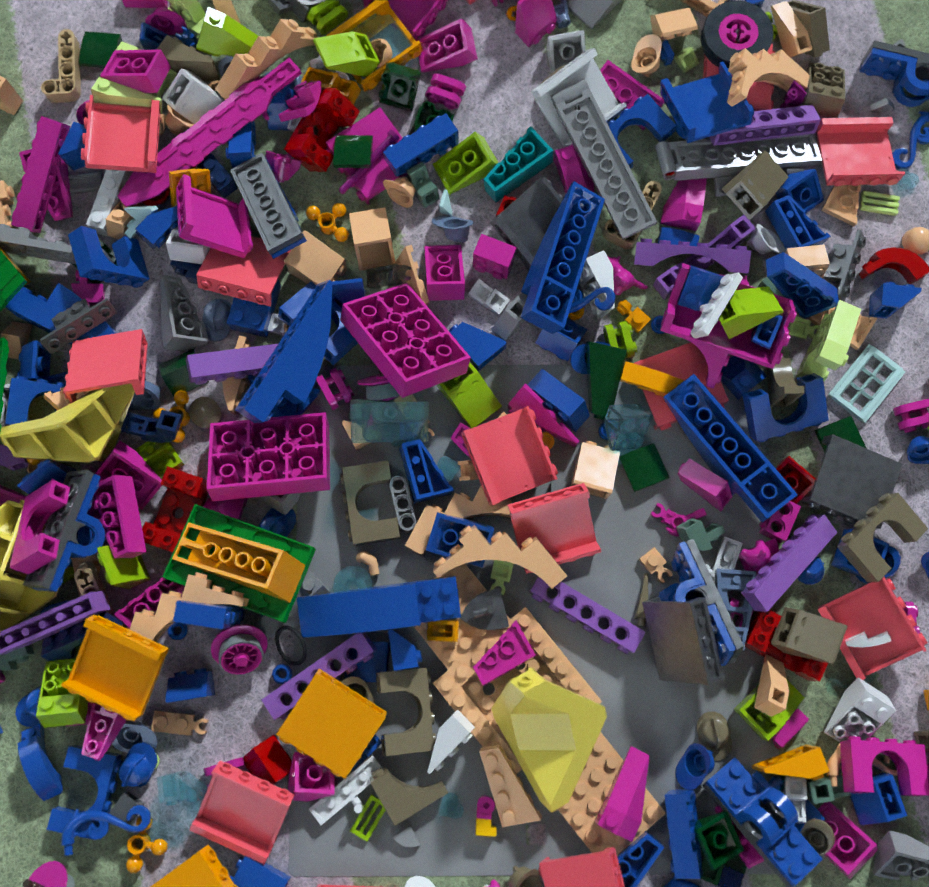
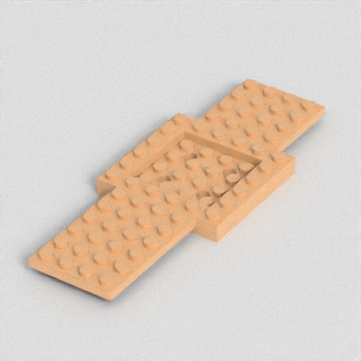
M466 564L457 566L439 577L456 576L461 615L472 599L487 591ZM526 607L511 619L507 616L509 627L497 630L478 629L460 618L440 620L459 621L458 642L427 641L428 622L414 626L448 669L447 672L433 682L434 686L455 712L459 710L475 727L471 733L482 747L501 745L513 765L515 774L519 773L522 768L495 721L491 709L510 680L525 673L529 668H534L545 680L594 702L602 703L601 699ZM516 620L536 657L525 662L523 669L518 670L515 668L490 682L494 685L495 690L493 694L486 695L473 667ZM601 732L569 802L558 810L592 853L602 852L608 847H615L618 856L662 818L666 812L650 792L645 789L642 821L633 841L622 838L597 825L595 819L623 763L621 756Z

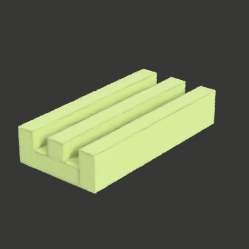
M863 191L861 193L860 210L896 216L899 211L897 209L900 196ZM865 203L893 207V209L865 205Z

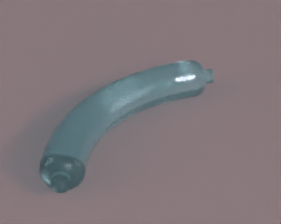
M877 671L867 675L863 681L868 684L877 677ZM829 678L828 680L832 686L840 689H847L854 682L841 681L836 678Z

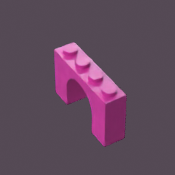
M52 479L25 497L10 568L29 575L56 559L60 540L41 532L48 518L54 512L67 505L70 491L69 486Z
M849 736L848 740L840 741L844 792H874L872 763L876 755L882 753L888 756L896 767L900 796H929L925 745L916 744L915 740H903V743H898L897 739H884L885 742H880L879 738L873 737L861 740L859 736Z

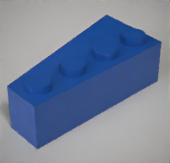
M446 113L442 116H437L426 126H420L413 134L404 136L400 142L395 145H389L383 151L384 159L395 176L398 177L419 162L427 163L431 161L434 155L439 154V156L446 154V149L451 147L453 149L459 144L458 129Z
M647 831L617 856L625 887H637L665 848L659 840Z

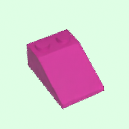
M520 0L517 2L515 33L528 47L539 43L546 33L550 34L555 29L557 16L552 0Z
M462 18L416 40V42L418 40L421 42L423 50L418 56L423 73L461 67L478 59L472 28Z
M115 50L100 77L144 93H157L171 66L162 50Z
M461 245L424 246L426 292L429 301L464 300L465 279Z
M120 440L95 472V474L101 476L99 482L113 475L132 476L138 508L141 510L162 486L160 485L162 479L134 449Z
M824 802L817 810L824 816V822L832 828L835 835L833 848L824 855L850 880L878 851V847L872 839L831 802Z

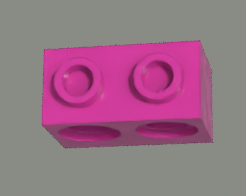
M792 501L783 506L785 509L784 515L778 510L763 523L760 522L759 527L761 529L759 533L770 539L776 538L778 543L787 541L801 508L800 505ZM772 523H775L777 525V532H774L772 530Z

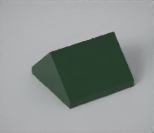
M194 349L159 364L161 376L173 397L177 391L189 392L204 385L195 384V382L190 383L186 358L187 355L196 354Z
M727 811L697 820L694 831L711 870L717 869L744 851Z

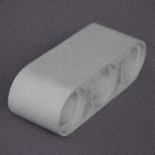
M395 476L390 480L389 484L398 523L403 532L411 533L417 522L405 478ZM396 482L404 483V487L401 490L393 488ZM401 500H406L409 504L407 508L400 509L398 503ZM407 518L413 520V525L409 528H405L402 525L403 521Z

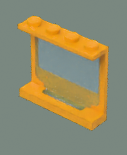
M375 0L326 35L330 36L353 31L367 35L370 43L377 38L385 39L391 46L393 54L392 59L387 63L394 62L405 66L407 62L417 58L423 52L421 42L419 40L416 42L391 9L388 0ZM386 64L380 68H375L367 77L354 74L352 76L364 92L372 90L381 81Z

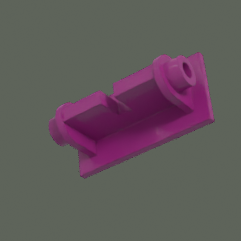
M795 80L792 82L783 98L784 102L779 108L800 106L807 93Z

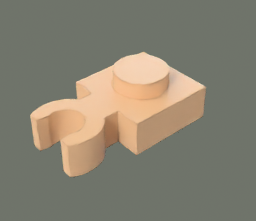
M655 547L638 559L650 575L654 572L657 573V580L660 583L665 582L662 578L663 573H666L669 577L673 576L669 569L663 567L667 562Z

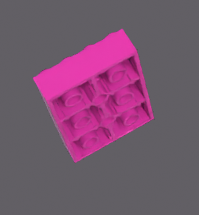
M408 283L342 304L340 321L402 398L467 373L471 357Z
M326 412L271 417L264 423H253L250 420L210 423L207 491L212 501L330 490V435Z

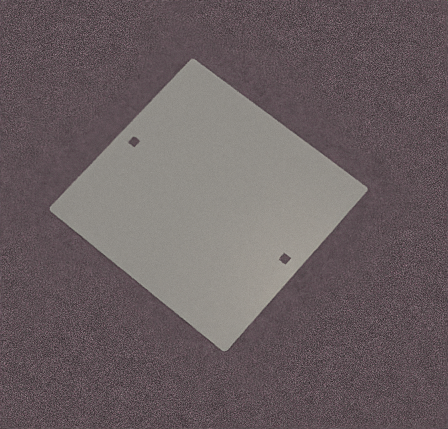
M486 365L478 372L502 407L479 425L497 419L503 412L509 414L508 403L525 383L528 384L541 369H544L582 397L589 411L587 374L576 372L572 365ZM321 366L318 376L322 374L324 379L331 376L329 370L335 367L337 370H342L346 378L343 380L345 386L350 385L354 396H352L353 400H367L366 385H358L357 381L379 374L377 366ZM315 381L313 388L320 389V394L303 414L326 412L330 435V490L301 493L297 502L296 541L316 549L307 573L309 571L313 572L331 593L434 579L437 577L433 572L434 563L441 557L444 559L447 557L426 551L422 557L407 549L405 544L411 533L403 532L400 526L401 539L354 546L353 542H349L348 530H351L350 522H346L345 511H348L347 503L344 504L342 492L346 491L345 484L341 485L340 473H343L342 467L388 460L392 478L402 476L407 482L416 522H418L426 505L432 506V504H435L442 508V512L445 513L455 493L460 494L462 492L471 497L470 501H473L481 486L479 479L459 481L461 469L460 465H457V461L471 459L450 439L460 422L469 428L470 426L438 389L437 385L413 394L430 421L426 427L434 432L433 437L429 432H425L423 436L426 441H422V443L454 489L451 495L414 504L399 448L402 443L419 440V430L413 433L394 403V399L382 401L383 403L394 404L393 423L391 424L348 419L350 402L346 404L344 399L337 402L339 408L332 411L317 381ZM620 381L611 418L606 416L605 420L594 418V414L589 412L590 417L574 432L557 417V422L565 424L579 440V443L576 447H573L554 438V446L550 449L551 456L549 458L558 471L556 475L558 479L553 481H570L571 486L582 442L592 441L600 447L612 446L616 448L615 451L620 452L619 456L652 443L655 444L670 478L634 492L619 459L612 494L607 499L590 495V499H588L596 541L601 548V552L590 557L586 556L577 559L574 562L559 564L567 575L561 582L638 627V619H634L642 590L644 574L648 573L649 575L648 600L658 597L659 592L670 585L679 583V575L677 571L673 570L671 561L678 544L682 540L680 536L676 537L667 533L666 527H671L662 523L661 518H654L650 515L652 511L656 514L661 512L656 507L657 503L662 504L666 511L669 509L676 514L684 516L704 508L707 515L697 519L702 521L704 527L711 523L723 525L726 533L720 535L718 540L710 542L713 549L707 551L699 550L705 564H708L710 569L713 567L722 537L725 536L743 543L741 550H748L755 547L757 540L766 542V536L759 533L761 521L737 493L732 496L731 500L720 512L680 480L678 470L689 458L708 470L710 468L697 452L678 422L672 423V427L661 431L659 428L655 430L653 426L656 423L642 389L637 388L638 386ZM721 381L729 400L724 404V409L761 451V442H756L749 436L743 397L738 400ZM335 383L329 385L333 395L339 393ZM756 385L753 389H751L749 392L754 391V390H758V389H757V385ZM345 420L380 430L381 437L356 451L342 422ZM609 421L617 426L618 433L613 440L607 441L599 436L598 429L603 422ZM551 481L508 499L515 503L550 493ZM396 482L393 488L401 490L404 487V483ZM389 483L369 486L360 493L357 500V509L362 517L372 521L397 517ZM401 500L398 503V507L405 509L409 503L406 500ZM480 516L468 519L494 527L493 535L499 531L501 533L506 531L517 545L511 518ZM407 518L403 521L402 525L405 528H409L413 525V520ZM653 547L666 560L667 563L663 567L669 569L673 574L672 577H669L666 573H663L664 583H660L657 580L656 572L650 575L638 560ZM361 551H367L377 558L380 574L370 576L368 565L358 563L356 555ZM739 558L734 570H744ZM485 560L483 568L465 563L485 589L489 591L492 584L496 581L490 579L494 560ZM514 564L510 583L504 582L503 584L505 586V593L502 595L506 615L511 619L526 607L601 699L602 703L600 704L605 707L607 714L600 732L623 760L630 746L649 755L646 789L666 814L652 825L647 832L659 840L665 848L645 875H675L674 872H671L670 866L672 851L669 850L670 835L667 828L665 794L670 790L684 789L677 781L676 767L691 744H700L697 722L702 714L717 712L727 720L732 739V749L725 759L715 761L714 770L695 789L698 820L716 814L714 809L716 806H719L702 785L734 757L752 776L757 771L752 769V764L779 755L772 739L769 741L762 740L734 710L759 684L764 657L745 647V651L741 652L735 663L721 667L724 679L711 685L660 680L647 621L645 627H638L646 633L636 651L625 654L618 650V645L612 641L608 644L601 640V635L594 631L592 634L583 629L584 625L578 621L573 623L566 619L567 614L562 611L556 613L548 608L550 604L542 601L540 603L531 597L532 593L529 591L538 576L535 573L526 574L522 566ZM554 588L547 589L546 594L549 598L553 599L557 596ZM728 591V600L730 597L739 600L738 607H742L745 598L740 591ZM571 598L564 599V606L567 609L573 608V600ZM583 608L581 616L584 619H589L591 616L590 610ZM737 614L734 615L732 620L734 626L739 616ZM604 618L599 619L598 626L605 630L608 626L607 620ZM300 626L295 627V629L301 634ZM414 626L392 629L415 645L417 650H421L423 662L419 663L420 667L410 669L427 668V672L430 673L431 682L428 684V688L433 698L430 709L434 714L432 731L437 737L439 728L455 713L433 684L448 669ZM618 628L615 635L619 640H622L625 637V632ZM366 632L373 642H389L388 672L394 671L388 633ZM356 633L303 638L307 647V656L301 665H293V677ZM294 634V661H299L303 655V648L300 640ZM335 659L333 667L336 670H340L341 662ZM525 663L516 667V669H523L525 667ZM344 673L340 676V682L344 680ZM303 682L300 686L302 692L307 688V684ZM366 682L375 704L387 711L385 720L375 733L380 740L381 734L404 732L414 725L418 717V706L410 694L403 691L377 693L376 682ZM488 683L483 686V692L486 695L494 693L495 688L493 684ZM474 735L465 744L460 742L457 745L459 750L452 758L447 756L444 759L446 764L438 772L434 769L430 774L427 771L433 751L383 756L382 744L376 748L361 764L374 755L383 768L387 767L398 780L413 786H428L442 780L448 793L397 825L393 824L385 810L367 842L350 832L352 825L359 813L354 811L355 806L351 801L322 825L319 824L309 811V808L320 799L308 802L292 801L290 805L289 872L294 877L511 876L514 866L518 868L527 867L539 871V863L546 857H549L551 860L592 852L558 809L551 813L539 801L523 770L516 775L520 777L523 783L522 786L534 801L533 804L536 810H539L541 813V821L502 827L495 805L491 816V826H496L497 828L496 837L475 835L477 801L483 795H488L492 798L493 795L479 752L483 747ZM291 744L292 759L294 752L298 751L296 750V747ZM759 771V773L767 781H769L774 775L780 777V775L778 774L764 773ZM334 775V785H338L345 778ZM371 784L357 795L364 805L370 794L379 798ZM373 800L369 805L368 809L366 810L361 821L359 822L356 830L359 831L366 817L371 811L373 805L375 804ZM378 805L363 834H367L382 808L381 805ZM527 824L546 825V845L526 844ZM411 825L421 844L416 847H404L394 840L393 835ZM700 844L701 860L703 862L705 854ZM766 861L750 869L747 867L745 874H776Z

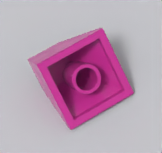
M294 752L288 777V791L295 794L293 801L308 802L334 796V774L330 771L331 769L318 765L307 754L303 755L299 752Z

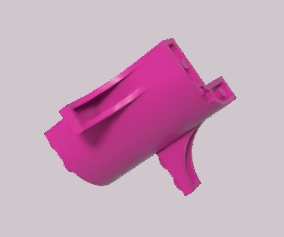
M682 263L663 315L660 331L688 340L700 349L708 364L706 386L714 389L715 384L720 383L723 375L721 369L723 366H727L730 355L774 369L775 364H779L781 361L783 346H787L790 340L788 326L790 322H794L797 314L793 300L774 294L784 310V314L770 349H766L751 341V333L755 327L729 339L719 320L708 336L694 338L690 332L702 312L680 306L677 303L690 265ZM741 274L743 279L736 290L756 288L750 286L747 276Z

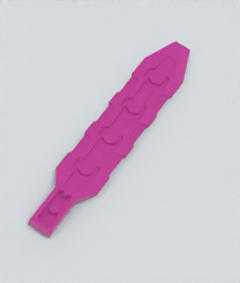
M289 57L261 80L241 85L229 95V98L215 109L205 113L197 123L184 133L177 135L171 140L169 145L158 152L156 173L134 171L117 197L126 207L159 196L170 187V171L191 169L200 164L218 146L224 145L246 124L253 122L266 112L273 96L301 75V70Z

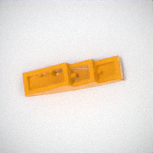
M627 361L624 363L620 378L621 382L638 386L637 388L654 392L655 395L662 397L684 381L669 374Z

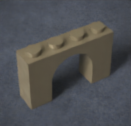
M389 461L342 467L343 473H340L341 485L345 484L346 491L342 492L344 504L347 503L348 511H345L346 522H350L351 530H348L349 542H353L354 546L401 539L397 517L372 521L362 517L357 509L358 497L365 488L372 485L390 483L392 476Z
M886 493L881 496L879 503L866 512L867 515L854 524V529L845 534L837 546L866 582H879L891 569L877 552L873 542L874 531L881 522L888 524L904 543L916 542L928 530L927 526L899 493Z
M427 668L376 673L377 693L403 691L410 694L418 706L417 720L410 729L404 732L381 734L383 756L433 751L436 735L432 731L434 714L431 712L430 704H432L433 698L428 688L431 677L430 673L427 672Z

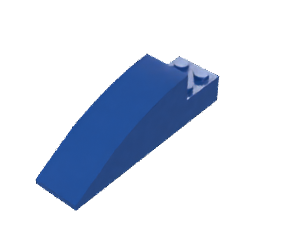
M575 181L569 187L542 239L521 290L522 293L528 296L520 318L551 334H555L565 327L605 201L604 198Z
M330 279L317 284L235 408V411L253 423L267 422L273 415L272 409L275 405H279L283 398H286L293 404L305 403L323 362L331 328L333 282Z
M60 283L56 285L48 299L39 294L36 296L32 294L31 290L22 287L5 308L22 320L51 333L56 330L52 318L82 299ZM104 321L75 340L115 334L116 331Z
M695 374L691 375L663 397L684 433L710 470L728 481L732 496L737 493L762 523L798 495Z
M456 576L297 597L300 629L303 638L419 626L425 622L461 618Z

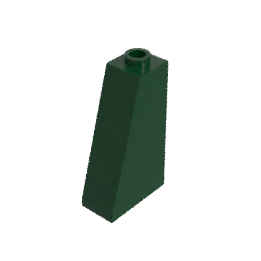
M586 341L589 412L594 414V418L605 420V416L610 418L612 416L627 350Z

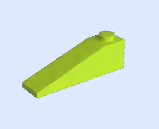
M208 7L196 49L218 57L220 55L234 57L235 54H248L258 35L228 15Z

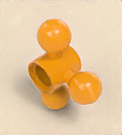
M335 203L332 207V214L328 212L321 214L317 206H309L307 208V218L318 220L322 233L326 235L334 233L335 239L339 242H344L348 239V230L344 227L338 228L335 222L337 217L340 218L346 214L344 204ZM327 221L332 222L329 226L323 225Z
M183 390L177 391L174 394V401L177 406L170 409V412L183 413L175 440H173L175 443H180L185 439V432L182 427L186 426L190 421V415L184 409V405L189 401V395ZM157 408L153 412V418H159L161 411L165 409Z
M140 815L136 819V826L141 824L142 819ZM152 817L150 824L145 830L138 832V834L128 840L127 848L133 854L126 862V869L130 873H137L142 869L143 861L140 855L145 850L151 849L154 855L161 856L168 849V844L164 839L159 838L151 842L150 836L146 833V830L153 824ZM137 838L143 841L142 848L136 846Z

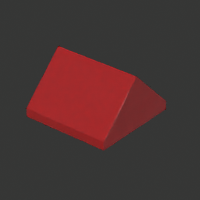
M790 456L783 459L775 467L798 494L790 501L797 504L813 489L816 478Z
M275 734L252 748L243 757L244 764L251 775L267 780L273 785L290 773L292 759Z

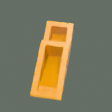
M308 67L301 81H306L307 83L310 81H321V88H336L353 105L361 92L356 81L343 79L338 73Z

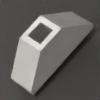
M524 293L518 295L503 311L491 329L501 339L507 341L525 321L520 317L528 295Z

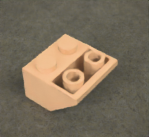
M690 7L650 16L652 34L657 35L661 40L674 39L675 34L676 37L692 35L693 30H698V25Z
M825 245L787 248L785 252L821 278H823L830 264Z

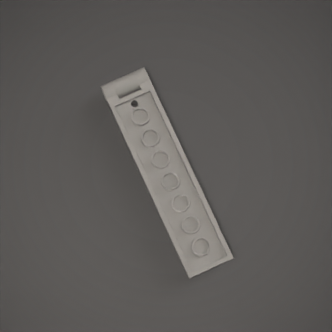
M582 80L551 95L552 103L557 109L556 112L589 177H591L600 196L605 199L604 204L622 240L657 224L586 80Z
M813 134L713 146L710 139L697 140L691 143L686 141H663L655 146L663 178L665 180L674 179V181L737 175L764 150L770 154L781 168L820 165L822 161Z
M0 224V247L6 253L76 264L71 245L58 240L48 242L44 238L34 236L29 229L24 227L15 229L8 225ZM102 248V251L105 254V256L114 264L112 259Z

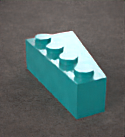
M531 126L526 130V134L517 140L516 145L511 151L509 150L505 154L504 159L498 162L484 178L485 192L495 203L553 163V149Z

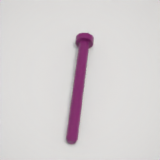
M393 130L387 133L388 137L372 153L371 165L389 145L400 139ZM358 168L339 188V192L345 194L368 168Z

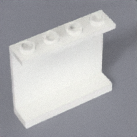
M595 48L583 52L531 91L532 96L563 148L573 144L556 112L557 109L552 103L551 95L582 80H586L607 124L611 117L619 116L622 109L627 106L626 103H618L593 58L598 55Z

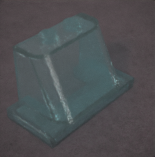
M429 402L350 404L351 443L410 442L419 439L421 441H429Z

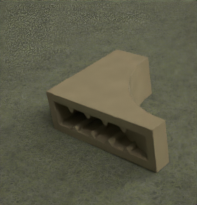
M798 0L789 1L788 4L809 34L813 50L804 54L814 58L822 56L823 53L830 50L826 8Z
M782 356L780 363L775 364L774 369L767 367L770 407H788L804 394V386H798L794 380L790 358Z
M387 767L375 770L371 774L372 776L369 777L373 789L394 825L399 824L448 793L442 780L428 786H413L398 780Z

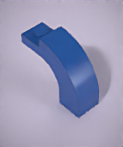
M38 724L22 731L21 742L18 743V752L24 773L31 787L43 801L63 793L62 776L52 766L46 752L44 727Z

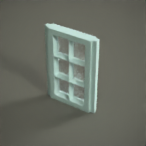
M868 344L828 395L859 421L866 423L905 374V371L877 348Z

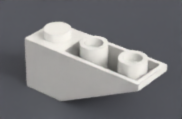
M459 710L438 730L427 771L429 774L434 769L438 772L446 764L444 759L447 756L452 758L459 750L457 745L460 742L465 744L473 736L470 732L475 727Z

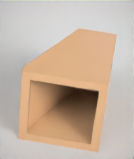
M386 207L349 213L359 271L394 265L395 257Z
M304 230L303 234L307 241L291 249L284 260L289 273L307 284L311 281L316 286L329 279L337 281L338 277L343 276L347 270L345 259Z
M592 441L582 442L571 486L584 483L590 495L607 499L613 491L620 452L615 451L616 448L612 446L600 447Z

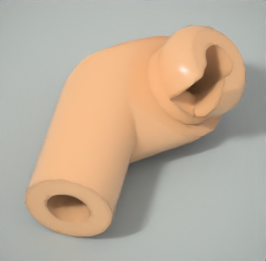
M361 551L356 555L358 563L368 565L370 576L380 574L377 558L367 551Z

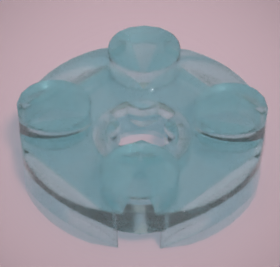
M347 566L337 573L333 583V591L349 590L350 586L348 583L354 580L357 581L358 589L373 587L371 576L365 569L359 566Z

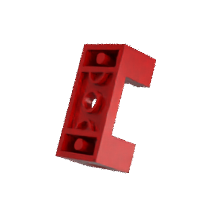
M321 88L318 104L310 115L301 118L284 150L294 159L302 161L301 165L308 171L326 172L334 157L326 150V141L333 138L338 127L352 126L360 111L336 88ZM315 125L318 127L317 135L314 134L313 130Z
M167 466L160 485L167 488L166 494L154 524L145 522L142 530L146 544L173 553L194 504L203 507L208 491L207 480ZM182 508L184 511L183 516L177 519L175 511Z
M771 610L768 612L753 611L745 647L763 657L766 654L784 663L785 669L808 681L820 682L828 663L783 653L771 644L782 616Z

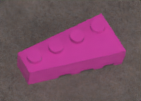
M113 475L100 481L99 488L93 495V505L95 509L99 510L101 515L99 520L107 530L105 536L114 558H134L146 553L132 476Z

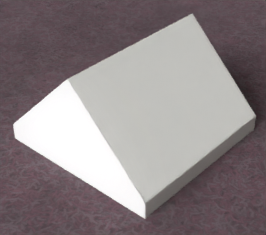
M584 30L548 36L546 51L551 73L559 67L570 63L586 51Z

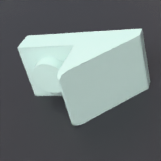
M129 206L124 210L133 219L126 225L128 229L124 234L129 238L136 236L135 228L148 215L155 213L158 208L156 206Z

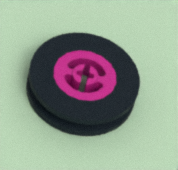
M741 0L724 2L715 7L708 15L701 32L702 50L709 61L719 67L720 62H724L726 67L729 68L731 57L745 48L751 54L758 53L762 49L768 51L773 40V27L767 14L758 6Z

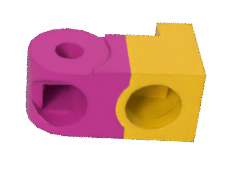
M488 795L481 796L477 801L475 835L496 837L497 828L496 826H491V816L495 809V802Z

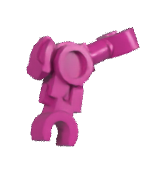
M657 503L656 507L661 512L656 514L652 511L650 514L654 518H661L662 523L669 525L671 528L666 527L667 533L676 537L679 536L676 526L691 518L700 519L707 515L704 508L686 516L679 515L669 509L666 511L660 503Z

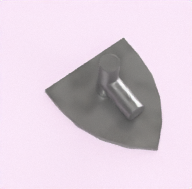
M500 588L483 592L472 599L465 607L460 619L473 627L484 630H497L509 627Z

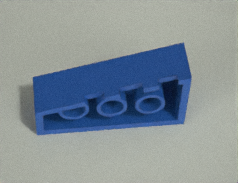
M785 252L766 259L767 277L784 297L793 300L795 310L803 319L836 307L839 300L835 286Z
M695 789L670 790L665 794V806L667 811V828L670 835L669 850L672 851V859L670 861L671 872H674L675 879H700L703 871L700 842L694 831L698 820Z

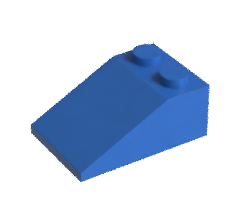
M437 512L426 551L448 557L451 554L449 551L458 544L460 546L463 545L459 540L460 532L468 525L470 527L475 525L490 543L494 527ZM485 560L469 562V564L483 568Z

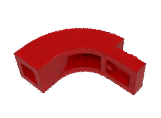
M893 247L875 252L869 258L870 261L862 266L863 270L858 275L863 280L880 269L889 268L898 271L908 284H913L929 273V266L916 253L907 249Z

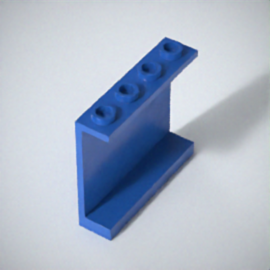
M720 62L719 74L673 87L668 78L661 80L660 95L687 143L751 124L754 108L751 104L749 105L747 99L742 100L733 107L727 103L732 83V74L728 71L729 68L726 67L724 62Z

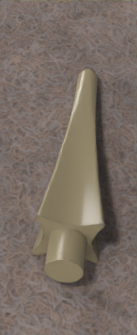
M648 573L644 574L642 590L634 619H638V627H645L646 623L642 602L648 600Z

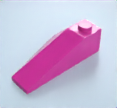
M630 746L595 819L597 825L629 841H633L642 821L649 755Z

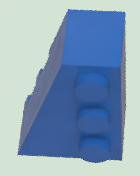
M255 121L246 124L233 135V138L227 141L229 147L226 148V157L230 159L232 168L256 156L254 155V146H256Z
M790 195L773 201L765 210L785 249L823 245L831 236L828 233L825 234L817 226L818 223L815 220L812 221L805 214L806 211Z
M541 369L527 384L544 401L542 403L543 406L548 410H552L574 432L590 417L585 400L544 369Z
M420 439L401 444L399 451L414 504L448 496L453 493V487L448 483L443 472L439 470L433 461V457Z

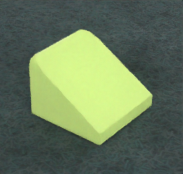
M692 47L685 48L674 55L673 58L684 73L699 64Z

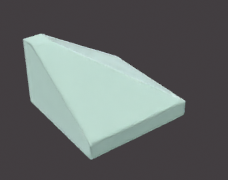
M445 189L439 204V211L442 214L452 216L448 190Z

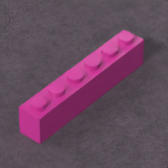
M43 116L38 121L36 136L32 141V150L30 157L27 159V169L22 177V187L17 196V205L12 214L11 225L27 228L30 232H41L61 162V157L58 153L69 132V125Z

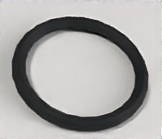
M291 626L280 627L275 636L276 647L280 656L290 665H301L307 656V647L302 635ZM283 630L292 631L300 640L303 655L299 661H291L283 653L279 642V636Z

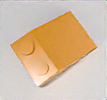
M807 744L751 765L752 769L764 773L812 778V780L821 779L824 777V773L830 772L821 748Z

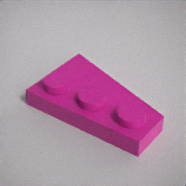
M515 620L511 627L503 633L499 640L473 668L482 685L485 686L536 657V654Z

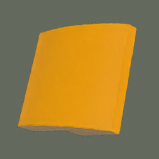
M185 169L170 171L171 207L177 206L176 187L183 174L191 177L192 188L211 194L210 170Z

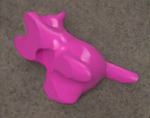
M607 256L613 266L615 295H621L632 286L639 289H648L647 285L634 279V276L619 264L621 256Z
M757 540L754 549H742L739 553V558L749 565L748 571H756V576L759 574L758 571L769 562L770 551L763 540Z

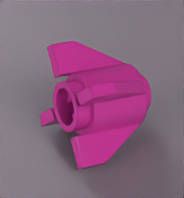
M266 151L265 157L280 183L289 180L301 167L302 161L296 159L291 161L290 154L276 155L274 152Z

